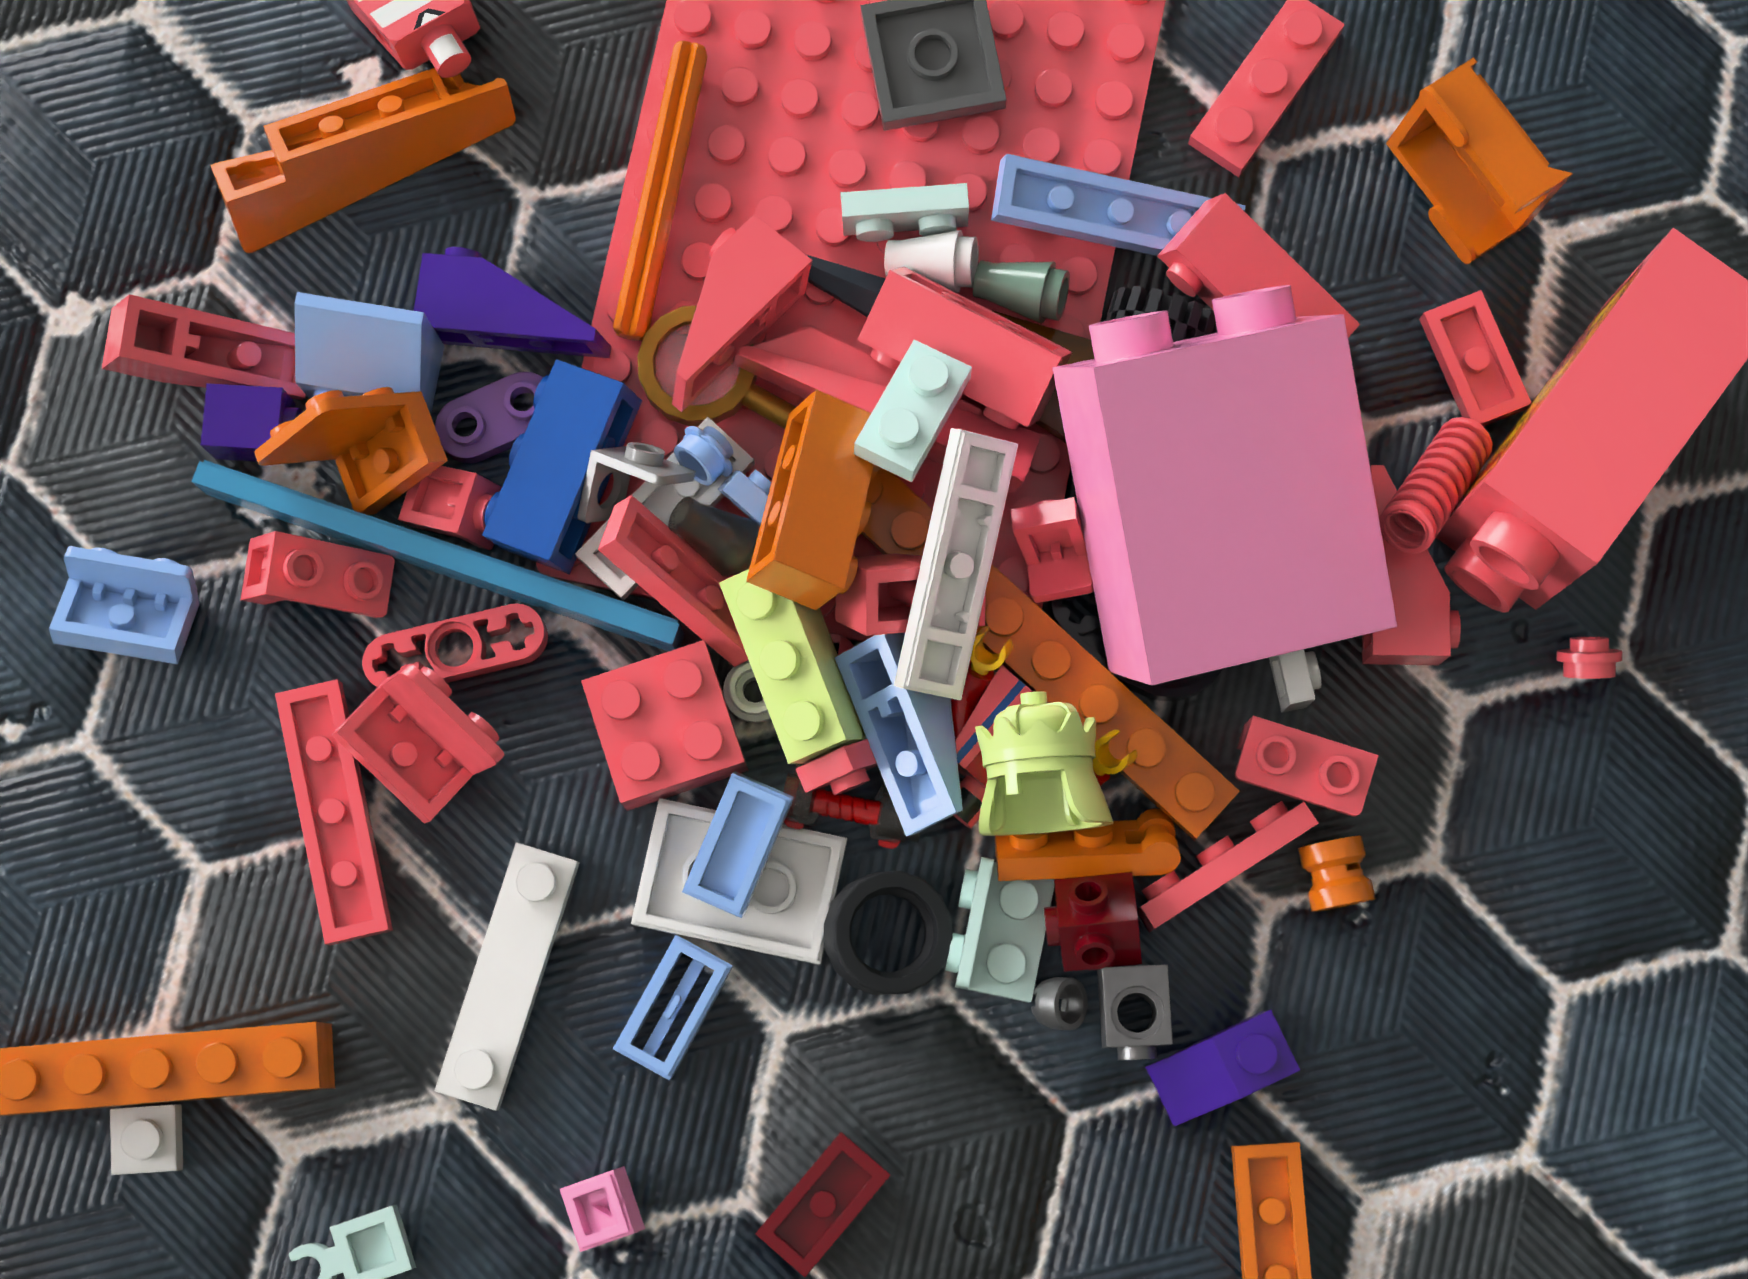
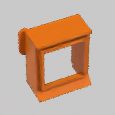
M1474 57L1423 88L1419 93L1418 99L1386 142V145L1433 204V207L1428 211L1430 221L1457 257L1465 264H1470L1528 226L1573 174L1548 167L1550 163L1481 74L1477 76L1473 71L1474 66L1477 64Z

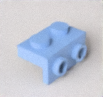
M69 546L64 556L69 579L49 627L53 644L178 664L200 604L192 568L166 558L151 560L121 555L106 548L85 549Z

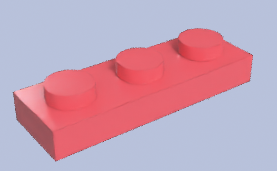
M1287 0L1193 131L1188 144L1239 178L1341 35L1345 24L1309 0Z
M630 495L614 505L598 550L697 636L705 640L707 645L713 648L732 666L736 667L748 661L719 582L727 578L634 496Z
M1280 801L1249 821L1256 831L1250 837L1235 846L1227 835L1196 855L1202 867L1194 873L1180 880L1174 870L1143 889L1142 892L1148 902L1137 909V914L1147 930L1151 932L1319 824L1306 803L1303 802L1289 811L1283 801Z

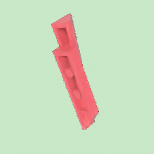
M808 327L754 346H741L734 360V365L804 399L817 389L869 413H872L896 371L877 362L870 355L813 327ZM963 400L958 401L926 458L943 465L951 428L1018 443L1008 489L1009 492L1014 493L1025 480L1041 435L1021 427L1014 430L999 425L989 418L981 416L982 409Z

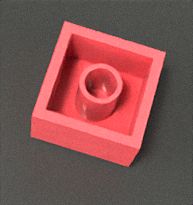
M705 640L581 680L619 801L627 811L659 801V798L665 799L731 777V774L735 771L738 773L749 771Z

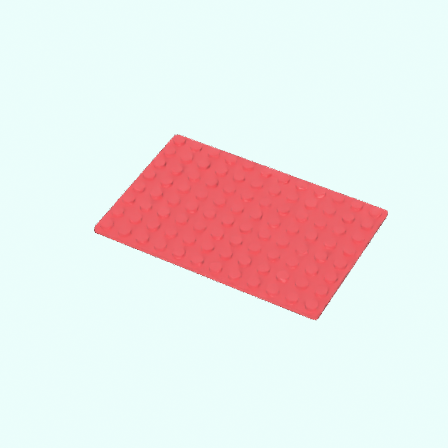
M667 0L591 324L611 345L610 358L584 356L581 367L623 382L642 400L624 446H627L629 442L653 445L665 451L664 459L666 460L674 452V448L683 440L684 430L689 427L667 419L650 404L638 377L637 355L642 341L621 338L615 334L613 329L673 47L678 41H689L703 45L706 48L708 58L650 328L661 316L682 306H696L698 304L711 261L709 253L713 244L724 231L729 228H734L737 231L754 214L806 255L886 278L884 255L887 241L916 238L922 235L919 234V230L894 232L892 238L878 242L860 241L856 238V235L844 236L840 192L967 183L969 199L968 227H957V230H962L963 236L977 237L979 262L981 260L989 262H1055L1057 269L1069 271L1070 282L1065 308L1060 320L1056 321L1046 318L1042 324L988 300L973 297V288L961 287L957 294L989 310L1091 340L1089 325L1101 322L1116 247L991 221L1000 160L1006 154L1129 180L1166 0H986L1007 100L1006 109L886 131L883 130L860 5L886 0ZM809 282L807 283L805 294L753 343V345H757L808 327H813L868 355H871L873 350L872 347L857 340L868 317ZM690 328L672 335L661 347L656 360L657 378L663 390L672 398L676 372ZM733 362L690 405L709 404L724 397L735 384L739 367L734 365ZM757 376L756 385L797 407L805 400ZM963 394L961 400L982 409L983 412L985 405ZM742 406L735 415L717 423V425L754 459L755 465L745 475L749 477L756 469L772 482L785 429ZM1036 423L1029 427L1022 424L1018 426L1040 434L1041 438L1024 482L1014 493L1009 491L1007 493L992 564L1031 600L1028 568L1012 530L1011 509L1031 506L1042 500L1064 499L1071 469L1067 444ZM926 458L913 482L899 476L897 477L933 509L943 465ZM613 474L609 479L599 505L608 499L614 483ZM631 475L626 498L632 495L645 480ZM724 496L683 540L728 579L750 568L760 527ZM607 520L591 523L582 546ZM862 534L856 538L852 556L882 554ZM578 558L570 575L536 562L538 571L543 575L562 581L612 591ZM639 585L630 594L654 599ZM836 596L820 607L829 633L840 634L849 640L863 642L874 636H865L835 621ZM1042 602V603H1035L1037 606H1039V607L1042 609V607H1043V602Z

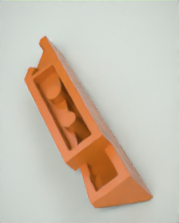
M432 68L264 125L263 127L272 150L218 162L210 166L244 252L253 253L512 126L516 121L505 79L496 78L495 81L483 85L465 83L461 74L450 78L440 77L436 69Z

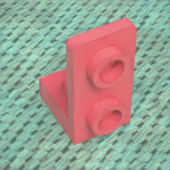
M278 531L270 532L250 539L240 600L262 605L289 600L374 618L384 617L388 609L395 560L392 556Z

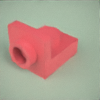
M440 466L407 491L398 520L413 528L461 538L479 548L491 550L494 547V543L482 536L486 526L484 515L491 497L496 492L501 491L502 487L477 473Z

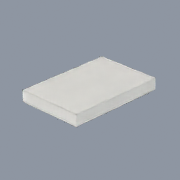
M659 798L631 924L821 965L824 952V922L831 902L836 896L848 839L803 828H790L783 824L746 913L740 918L682 892L716 810Z

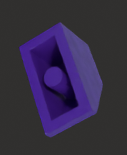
M1272 1010L1259 1012L1145 1067L1174 1127L1244 1098L1300 1071Z

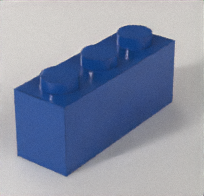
M556 359L550 374L543 377L537 386L533 400L535 410L525 433L520 434L512 445L509 455L510 469L501 491L496 492L491 497L484 515L486 526L482 536L505 551L570 575L577 559L575 553L582 547L591 523L578 520L577 517L591 450L624 446L642 400L623 382ZM612 473L603 479L599 487L598 504L602 499Z

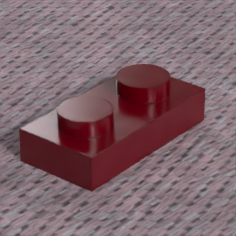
M840 1132L755 1234L802 1276L806 1277L891 1174L843 1132Z

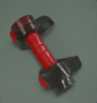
M796 764L794 774L788 773L783 792L794 796V799L784 820L786 826L795 829H802L804 826L813 828L821 816H829L868 825L870 839L877 841L881 847L893 849L899 846L900 842L905 843L906 840L919 842L921 832L906 837L885 783L881 786L874 800H865L864 798L852 797L846 794L834 795L832 791L825 790V787L805 793L796 772V768L804 764Z

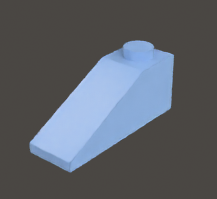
M905 633L874 635L834 658L907 837L915 835L963 811L951 698L893 686Z

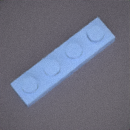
M1006 154L1000 160L991 221L1158 256L1202 204L1212 198ZM1237 204L1242 210L1245 211L1246 205Z

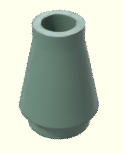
M981 260L974 277L973 297L988 300L1040 324L1046 318L1059 321L1068 296L1070 273L1067 270L1057 269L1055 262H989Z

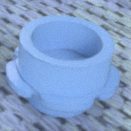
M689 426L684 430L683 440L674 448V454L681 466L695 471L694 479L697 482L709 486L719 476L728 477L732 473L733 467L729 458L733 455V449L723 434L710 426H706L703 430L695 426Z

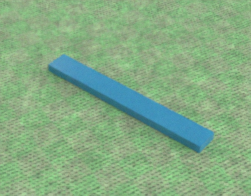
M206 460L204 462L199 461L191 481L208 496L377 553L390 555L394 559L665 651L680 648L685 634L679 621Z

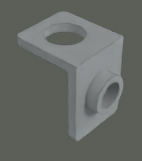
M629 442L627 446L591 450L577 516L578 520L586 523L608 520L614 505L626 498L631 475L652 484L663 486L692 482L695 471L665 460V451L663 449L645 443ZM612 473L614 478L612 491L608 499L599 505L597 499L599 487L603 479Z

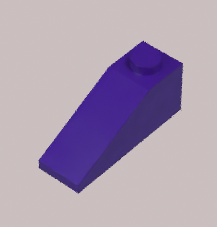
M448 247L445 249V255L422 254L414 311L425 313L443 344L610 358L611 345L594 327L482 258L483 255L480 252L462 247Z

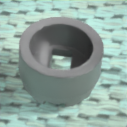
M1054 977L1042 981L1034 989L1033 994L1036 995V1006H1032L1031 1009L1039 1023L1051 1029L1070 1031L1077 1029L1082 1024L1087 1013L1088 1000L1086 990L1079 980L1075 978ZM1059 999H1062L1061 1011H1059Z

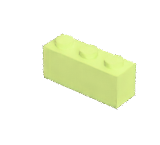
M749 569L719 582L788 764H807L838 748L867 739L834 658L838 654L820 608L813 610L746 582Z

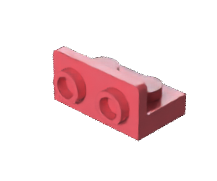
M1253 715L1244 724L1237 749L1241 750V754L1235 770V778L1248 784L1356 817L1362 812L1379 755Z

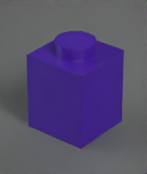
M207 383L200 445L215 459L257 462L254 451L271 438L270 431L279 424L294 420L302 413V410L295 407V401L281 387Z

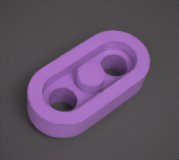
M517 372L447 403L439 412L435 423V428L444 451L458 462L477 463L512 448L516 438L520 434L525 433L535 410L533 405L527 411H518L513 408L514 400L522 393L535 395L537 386L543 377L532 372ZM462 419H475L477 427L473 434L466 437L456 434V426Z

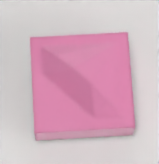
M625 1166L560 1189L580 1252L645 1229Z

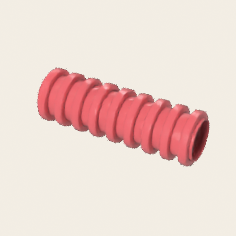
M1464 417L1452 418L1443 424L1380 515L1379 522L1382 536L1391 546L1406 553H1421L1431 546L1492 453L1493 443L1490 434L1481 424Z

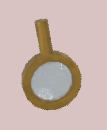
M697 305L682 306L661 316L645 333L637 355L638 377L650 404L667 419L687 426H699L709 417L717 424L735 415L742 406H745L780 427L786 428L789 413L796 406L756 385L757 376L734 365V362L682 412L672 405L676 372Z

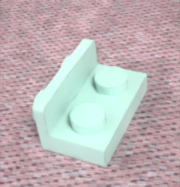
M981 857L978 871L965 869L958 907L970 909L965 935L952 934L953 939L950 944L945 971L957 973L955 988L1027 1003L1032 1002L1046 932L1044 907L1051 906L1055 879L998 881L997 864L994 862V859Z

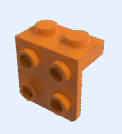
M390 387L377 388L360 396L344 397L343 392L339 390L318 394L305 403L306 410L298 417L274 427L270 431L271 438L254 451L260 466L335 459L353 510L366 515L378 513L448 461L422 391L394 393Z

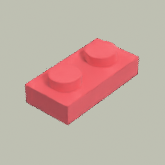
M1482 290L1422 314L1419 320L1462 417L1472 419L1484 427L1528 409L1532 402Z

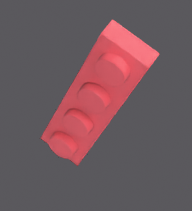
M336 679L275 693L324 942L326 945H334L393 931L359 761L332 736V733L349 717L343 683Z

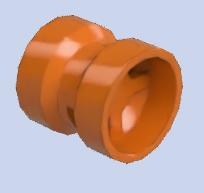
M1362 836L1339 838L1298 848L1302 868L1312 875V887L1308 891L1311 912L1330 910L1376 899L1372 880L1364 876L1363 869L1360 867V863L1366 855Z

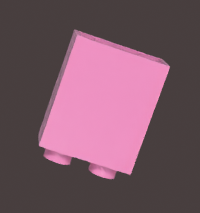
M1291 285L1269 287L1213 299L1212 304L1218 333L1173 342L1167 310L1127 316L1089 325L1095 359L1052 368L1108 670L1111 673L1145 684L1156 685L1397 627L1344 314L1296 317Z

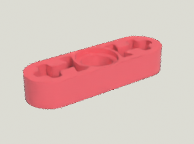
M508 604L381 635L367 646L363 655L362 666L367 679L374 686L378 687L385 679L390 677L385 671H378V665L383 664L388 659L387 651L395 648L402 657L420 655L422 653L417 647L416 642L426 639L425 654L428 662L433 667V671L442 677L446 683L524 665L536 660L546 648L548 631L544 621L534 609L524 604ZM514 619H520L525 627H534V634L525 637V648L516 650L510 641L493 643L490 645L496 656L486 659V644L478 631L479 626L488 624L487 632L491 637L510 632V621ZM462 632L469 635L473 642V653L466 663L455 667L443 664L438 654L440 642L450 633ZM420 662L410 663L419 670L424 667Z

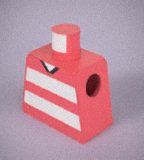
M346 0L353 13L405 70H413L430 60L440 77L450 78L463 72L471 63V55L462 41L475 35L480 29V25L470 0Z

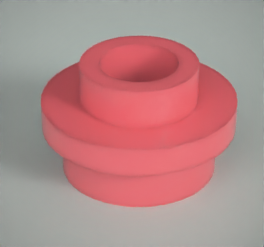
M1571 637L1570 649L1557 650V661L1563 662V677L1579 679L1616 677V662L1622 661V650L1609 649L1608 637Z

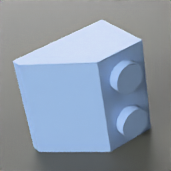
M297 292L295 299V382L308 398L333 390L342 391L344 397L360 396L382 387H390L394 393L422 391L431 415L444 344L424 312Z

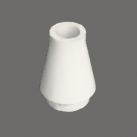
M962 230L904 240L887 241L884 255L886 277L889 270L906 267L955 293H959L961 287L973 288L974 277L979 264L977 237L963 236Z

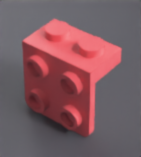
M408 664L385 679L332 733V736L425 824L430 822L473 775L497 765L505 754L496 744L499 740V735L485 719L473 712L467 716L449 698L452 690L442 677L428 667H422L419 670L416 666Z

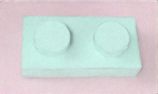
M967 183L840 192L843 235H856V238L860 241H884L892 238L894 232L919 230L920 235L927 236L956 231L957 227H968L969 199Z
M913 340L856 439L854 455L913 482L971 379L972 366L919 341Z

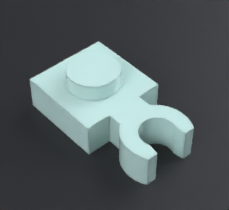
M397 1204L329 1227L335 1244L333 1247L329 1248L321 1243H308L295 1248L289 1253L291 1261L304 1259L307 1256L315 1258L321 1267L318 1279H336L340 1273L344 1274L345 1279H385L416 1268Z

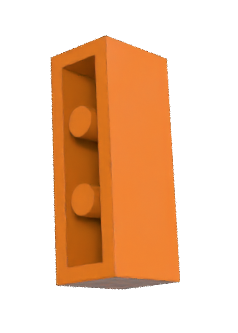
M817 389L789 413L746 582L813 610L819 609L837 594H844L849 589L858 567L857 558L852 556L856 538L864 530L871 513V502L866 500L869 484L880 469V467L854 455V443L871 413Z

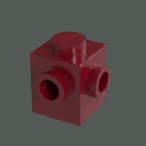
M1132 872L1054 880L1057 906L1044 907L1048 946L1061 945L1064 972L1142 964Z

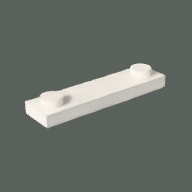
M951 428L893 686L956 700L962 699L1018 443Z
M516 842L434 1090L435 1092L495 1111L500 1110L580 864L578 861Z

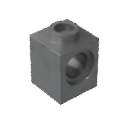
M1168 965L1105 967L1097 970L1102 1048H1117L1118 1060L1157 1059V1046L1173 1044ZM1127 995L1141 996L1151 1006V1022L1142 1032L1128 1031L1119 1022L1117 1015L1118 1006Z

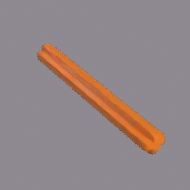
M678 41L673 47L613 323L615 334L627 340L643 341L645 333L650 328L708 58L706 48L694 42Z

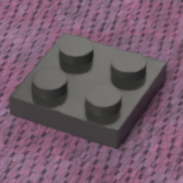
M886 0L860 5L861 19L884 131L1006 109L1007 100L986 0Z

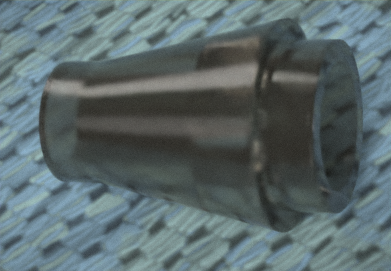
M690 496L679 501L669 518L668 527L671 531L681 536L722 576H730L732 574L735 576L750 568L759 533L756 521L700 503Z

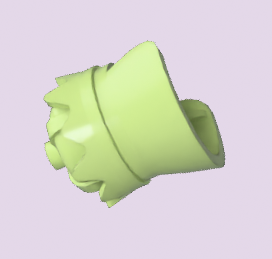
M1037 691L1020 694L1021 704L1009 706L1006 710L996 715L993 725V736L983 725L975 726L982 754L983 768L987 770V784L979 816V833L982 836L1054 833L1114 824L1105 796L1093 771V759L1096 758L1095 717H1087L1084 725H1082L1079 713L1072 704L1064 702L1047 703V692Z

